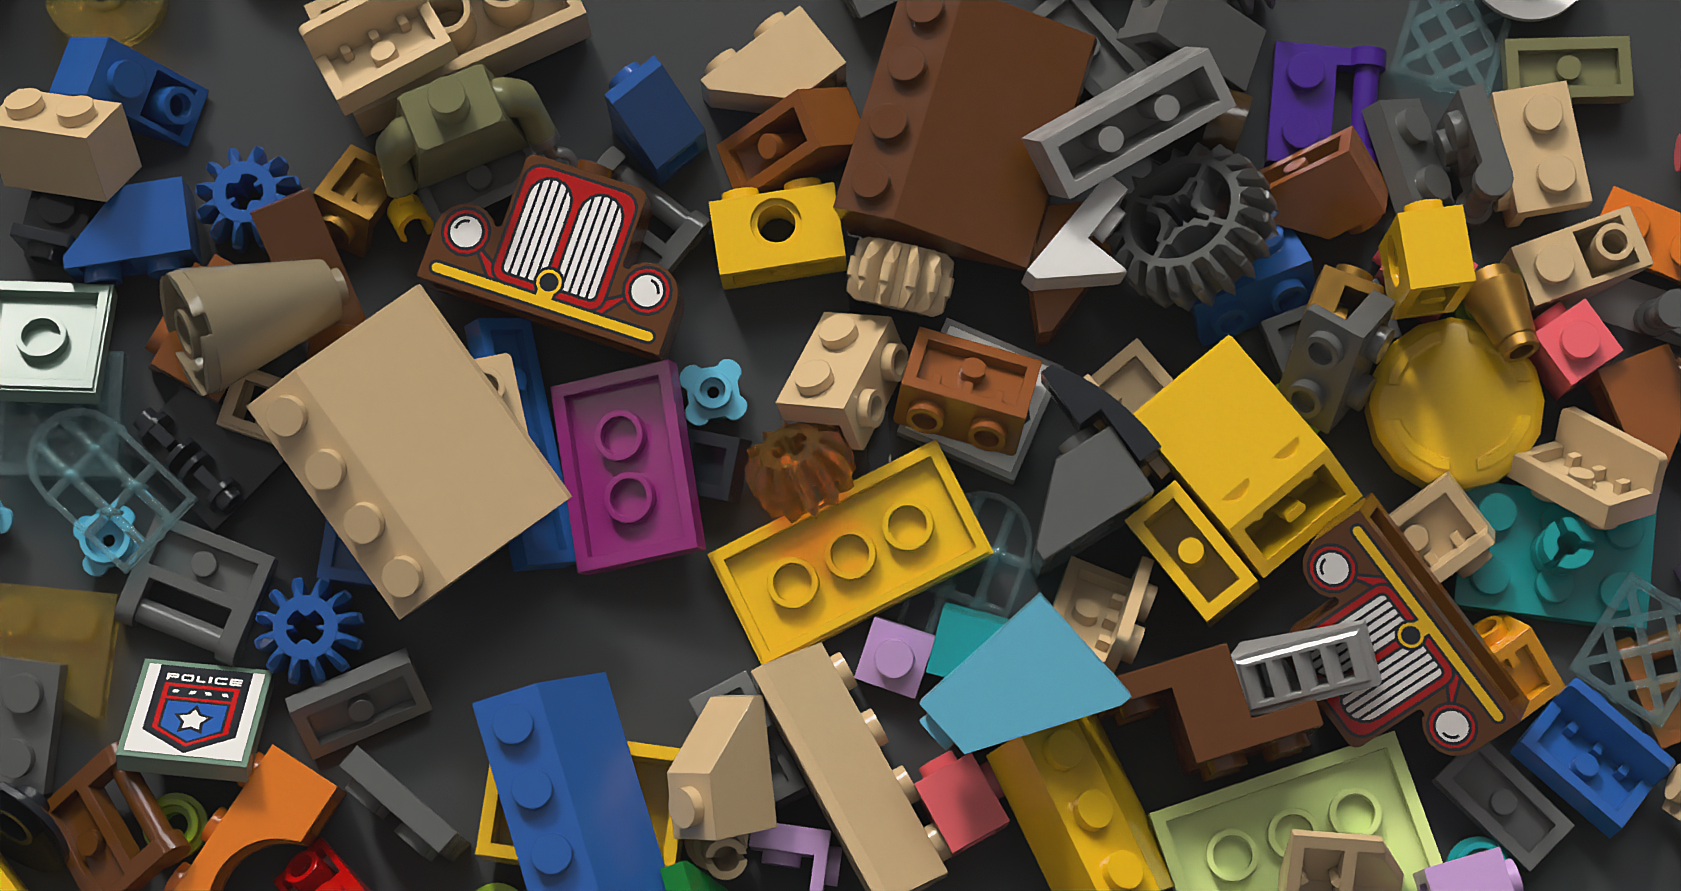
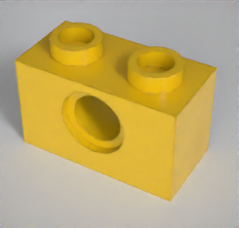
M800 178L785 183L783 185L784 190L759 194L757 188H736L724 192L721 195L722 200L710 201V215L723 289L727 290L847 271L841 222L833 208L836 199L834 182L821 184L819 178ZM773 219H785L794 225L793 234L782 242H770L760 234L763 226Z
M1426 199L1407 204L1403 207L1404 212L1397 213L1378 246L1387 296L1397 301L1391 315V320L1454 312L1476 282L1463 204L1443 207V202L1440 199Z

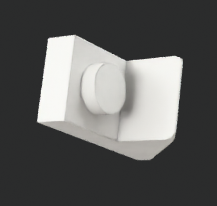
M1112 176L1100 182L1027 269L1021 283L1030 291L1105 286L1121 283L1127 273L1126 269L1094 244L1091 238L1094 236L1103 243L1123 220L1127 213L1118 206L1121 204L1128 189Z

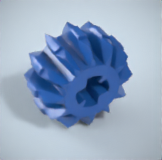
M255 146L250 152L247 161H244L236 148H229L227 158L231 165L223 169L218 163L208 162L206 170L215 182H204L196 185L195 193L201 200L206 202L196 211L197 217L202 224L212 225L209 235L217 244L232 239L234 250L237 253L244 254L249 249L252 239H255L261 250L267 252L250 211L302 190V184L297 176H286L289 164L282 156L267 162L265 150L262 147ZM252 191H257L261 200H251L247 210H242L238 201L249 200Z
M301 577L292 580L291 588L294 598L290 600L277 589L271 591L269 598L279 610L276 615L266 611H259L255 618L260 625L273 629L272 632L262 634L254 640L258 650L274 651L269 657L266 667L276 674L289 666L288 681L295 686H300L304 682L309 668L312 678L317 685L329 680L326 666L331 663L342 674L349 672L351 666L341 656V653L344 649L352 652H362L365 646L361 639L347 634V632L357 630L365 625V618L361 613H345L351 607L354 597L347 590H343L331 598L332 583L322 577L316 582L311 595L306 582ZM306 620L314 625L324 620V625L317 626V629L323 635L315 644L306 639L298 643L296 639L304 637L297 629Z

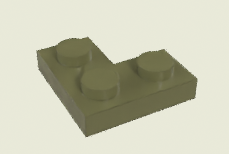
M1630 36L1505 39L1500 46L1503 91L1567 81L1572 105L1629 103L1634 97Z

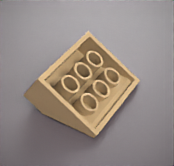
M420 284L411 288L298 366L246 406L399 620L429 602L572 497Z

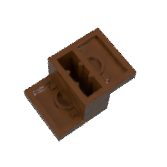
M1227 643L1116 676L1130 691L1131 697L1121 706L1096 713L1100 722L1115 718L1117 727H1124L1155 716L1153 711L1158 710L1161 705L1184 777L1200 772L1204 783L1240 772V767L1248 764L1247 757L1262 753L1266 764L1303 752L1302 748L1311 745L1309 736L1324 724L1315 699L1252 718Z

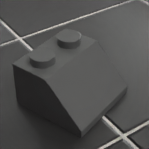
M1112 425L1098 434H1095L1091 427L1083 429L1058 447L1062 454L1054 460L1055 465L1048 485L1030 571L1036 581L1068 562L1071 556L1076 557L1127 525L1124 520L1146 504L1154 493V489Z

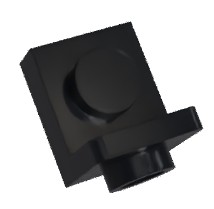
M32 190L23 224L13 223L10 236L25 250L24 256L27 259L44 265L60 267L64 254L97 214L100 201Z

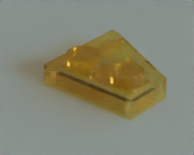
M0 583V655L69 664L64 699L93 718L105 720L119 622L114 620V612L120 596L112 593Z

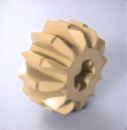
M866 237L858 240L854 255L850 256L847 270L849 276L847 291L858 301L922 316L935 317L944 312L947 299L951 297L954 278H952L954 262L947 254L936 252L935 250L898 241Z

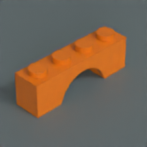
M272 744L266 755L261 752L256 753L248 783L237 782L243 789L229 810L222 806L209 819L200 836V839L206 844L191 865L186 861L183 862L174 871L163 891H223L227 880L235 868L251 854L263 848L281 844L310 847L347 793Z

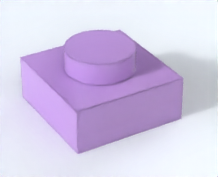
M875 616L854 678L915 699L930 658L935 635Z

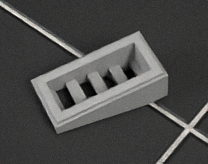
M1365 619L1243 641L1238 644L1231 654L1251 716L1271 713L1313 699L1320 701L1379 686L1382 682ZM1346 642L1354 672L1343 674L1335 644ZM1319 649L1326 677L1317 678L1310 653L1311 650ZM1292 655L1299 682L1290 683L1283 657ZM1260 663H1266L1272 687L1266 686Z

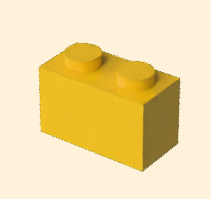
M1176 480L1124 520L1132 533L1209 627H1212L1260 588L1256 577Z

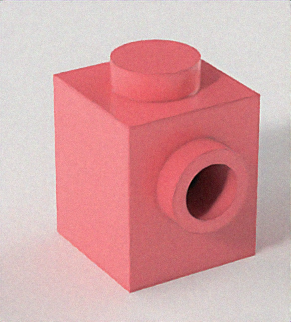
M1585 298L1569 310L1566 309L1562 302H1559L1533 320L1540 347L1528 358L1536 367L1539 379L1553 398L1558 401L1586 382L1598 369L1610 365L1623 351V348Z
M951 750L918 769L923 777L922 780L914 784L920 797L918 801L930 823H934L940 831L952 857L1008 826L1010 820L998 800L1004 797L1005 794L989 761L978 765L972 753L957 760Z

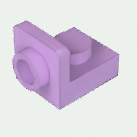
M777 823L776 828L751 833L749 847L751 850L763 852L761 863L780 867L800 868L801 857L813 858L809 891H824V885L837 887L842 847L830 846V830Z

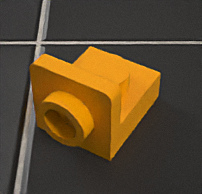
M1506 614L1490 616L1473 625L1530 700L1521 721L1559 694L1565 687L1564 682L1531 626Z

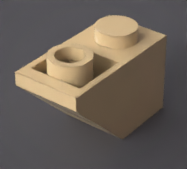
M798 6L786 16L783 12H777L767 18L755 30L753 34L755 39L737 53L732 48L720 53L706 66L704 70L706 76L700 79L703 99L711 108L764 113L797 89L839 87L846 82V61L804 9Z
M1630 205L1511 247L1500 262L1510 265L1513 273H1518L1523 277L1533 319L1559 302H1562L1565 307L1577 304L1585 298L1587 299L1654 264Z

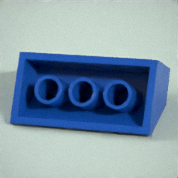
M606 672L539 682L472 703L527 891H666L660 869L664 868L665 864Z

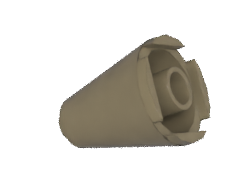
M322 259L177 268L172 272L166 273L165 276H161L160 299L168 333L177 330L183 351L176 352L175 354L189 384L200 396L222 391L340 321L343 313L342 306L349 304V292L341 271L338 268L330 269Z

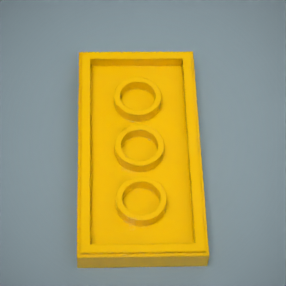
M937 439L707 555L761 665L821 643L994 556V552Z

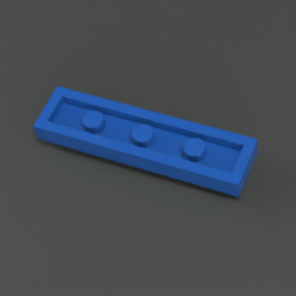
M478 318L465 325L469 353L474 359L503 353L511 356L528 435L564 484L531 322L521 318ZM567 501L508 543L514 572L566 568L576 563Z

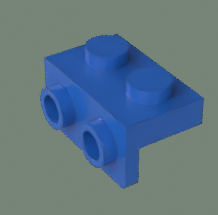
M1276 225L1279 235L1265 241L1269 246L1271 258L1254 261L1252 265L1256 279L1242 276L1235 282L1236 296L1221 290L1216 294L1213 307L1202 303L1199 298L1196 300L1190 311L1193 314L1196 336L1201 345H1210L1223 340L1228 335L1234 337L1243 331L1258 326L1263 320L1308 304L1315 285L1313 263L1293 229Z
M1574 678L1559 694L1546 704L1509 751L1510 754L1609 839L1624 827L1653 786L1668 775L1676 764L1675 760L1660 748L1652 737L1639 730L1612 707L1600 693L1591 689L1579 678Z

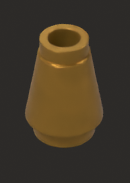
M1496 263L1475 272L1476 282L1463 299L1464 306L1501 353L1505 362L1513 363L1530 357L1539 349L1540 343L1536 337L1523 277L1518 273H1513L1510 265L1506 263Z

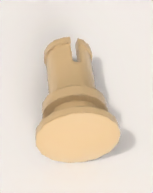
M748 834L717 841L683 840L686 852L696 865L708 870L712 876L718 879L730 880L736 878L744 871L747 865V859L744 858L743 854H747Z

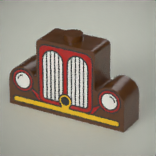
M535 154L528 156L521 170L503 224L499 227L488 212L477 205L463 203L450 207L441 214L436 222L417 273V277L429 289L652 362L668 360L683 317L685 305L682 291L667 269L658 264L647 262L634 265L653 213L652 205L646 193L641 188L614 180L615 172L601 164L579 159L577 166L574 167Z
M1371 492L1329 521L1307 548L1303 558V573L1310 586L1318 593L1331 599L1297 621L1289 633L1366 620L1382 679L1381 684L1316 701L1319 712L1324 711L1347 743L1352 747H1361L1416 710H1422L1424 712L1422 718L1423 732L1428 742L1438 751L1450 756H1464L1478 750L1520 723L1530 700L1374 494ZM1346 642L1335 644L1343 674L1354 672ZM1319 649L1311 650L1310 653L1317 678L1326 677ZM1292 655L1283 657L1297 675Z

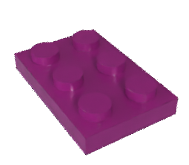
M668 359L550 387L564 483L572 495L567 500L578 573L588 576L706 550L677 363Z

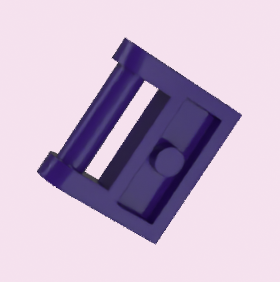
M1276 41L1272 57L1264 167L1332 135L1336 72L1354 74L1350 126H1354L1379 169V162L1361 110L1375 103L1378 99L1379 74L1386 71L1387 51L1376 46L1347 48Z

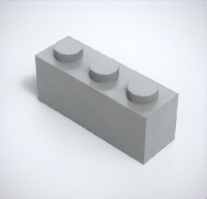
M1185 46L1025 135L1021 140L1048 193L1071 199L1237 105L1209 48Z

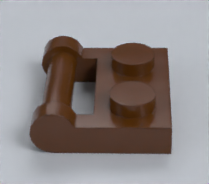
M120 741L114 742L101 750L47 799L50 805L48 814L58 825L69 846L70 856L66 865L81 891H140L162 870L180 862L191 851V846L182 830H173L141 772L117 770L116 751ZM113 779L150 842L141 851L105 789V786Z

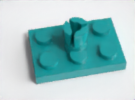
M1495 483L1489 487L1465 492L1494 528L1496 537L1495 543L1488 548L1493 556L1486 564L1463 579L1457 572L1453 574L1451 597L1461 610L1506 614L1514 617L1642 633L1647 629L1657 509L1653 515L1617 525L1616 528L1611 530H1600L1589 527L1582 520H1579V515L1559 504L1542 501L1531 494V489L1525 486Z

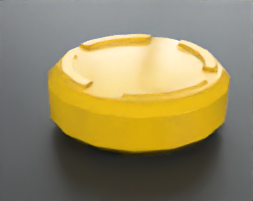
M1451 317L1417 325L1389 346L1372 376L1377 378V382L1365 404L1364 411L1372 443L1393 472L1421 489H1424L1447 471L1451 473L1465 492L1492 486L1510 472L1514 454L1530 451L1541 433L1545 399L1536 367L1529 358L1513 363L1505 362L1501 353L1476 321Z

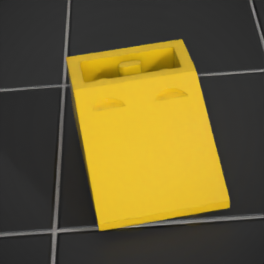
M1230 335L1221 340L1133 413L1161 445L1160 458L1170 468L1172 475L1242 562L1263 578L1318 534L1329 521L1340 515L1363 496L1326 444Z

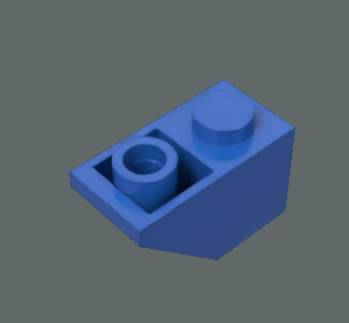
M70 37L49 93L68 96L83 95L96 100L122 103L130 131L180 147H188L209 90L111 37Z
M655 55L641 66L638 62L627 65L612 78L608 85L610 90L604 94L612 130L659 186L663 185L708 148L705 128Z
M182 176L123 185L102 206L64 254V269L76 283L114 284L117 287L123 284V277L147 274L151 279L160 280L161 276H165L166 273L172 272L177 268L192 267L194 262L202 265L193 192Z

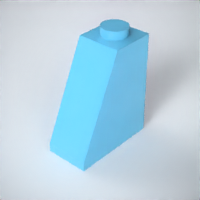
M1039 593L921 699L919 704L927 714L919 721L945 750L955 743L964 754L1121 706L1131 697V694L1050 602Z

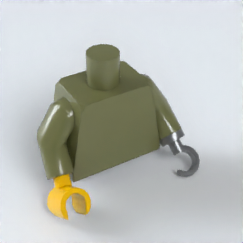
M483 64L474 65L449 76L439 77L431 83L397 98L396 118L392 119L376 140L375 147L387 195L394 198L387 208V216L400 240L403 242H407L404 228L413 219H420L427 235L431 234L434 228V222L424 204L417 195L413 194L417 188L418 190L529 146L534 152H543L546 158H564L570 162V166L574 167L578 163L577 157L570 149L556 145L560 140V135L539 95L531 84L520 79L496 78Z

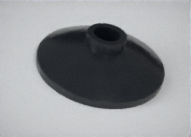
M0 781V852L31 869L42 872H56L68 861L70 856L69 846L58 825L48 814L50 811L48 801L41 793L30 786L20 785L18 788H15Z

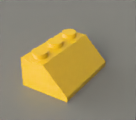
M1097 714L1009 740L986 755L1051 891H1166L1174 886L1148 817Z

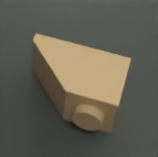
M719 695L710 697L667 771L669 788L668 808L672 818L674 839L717 841L777 827L763 695Z

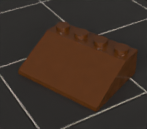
M898 0L833 205L848 233L864 238L873 237L898 241L935 250L949 256L1026 272L1031 266L1052 195L1048 193L1021 138L1079 105L1098 42L1096 36L1000 0Z

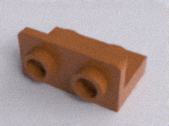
M919 326L900 385L893 420L897 424L911 427L920 433L936 434L974 445L976 448L984 451H995L1014 456L1018 449L1042 361Z

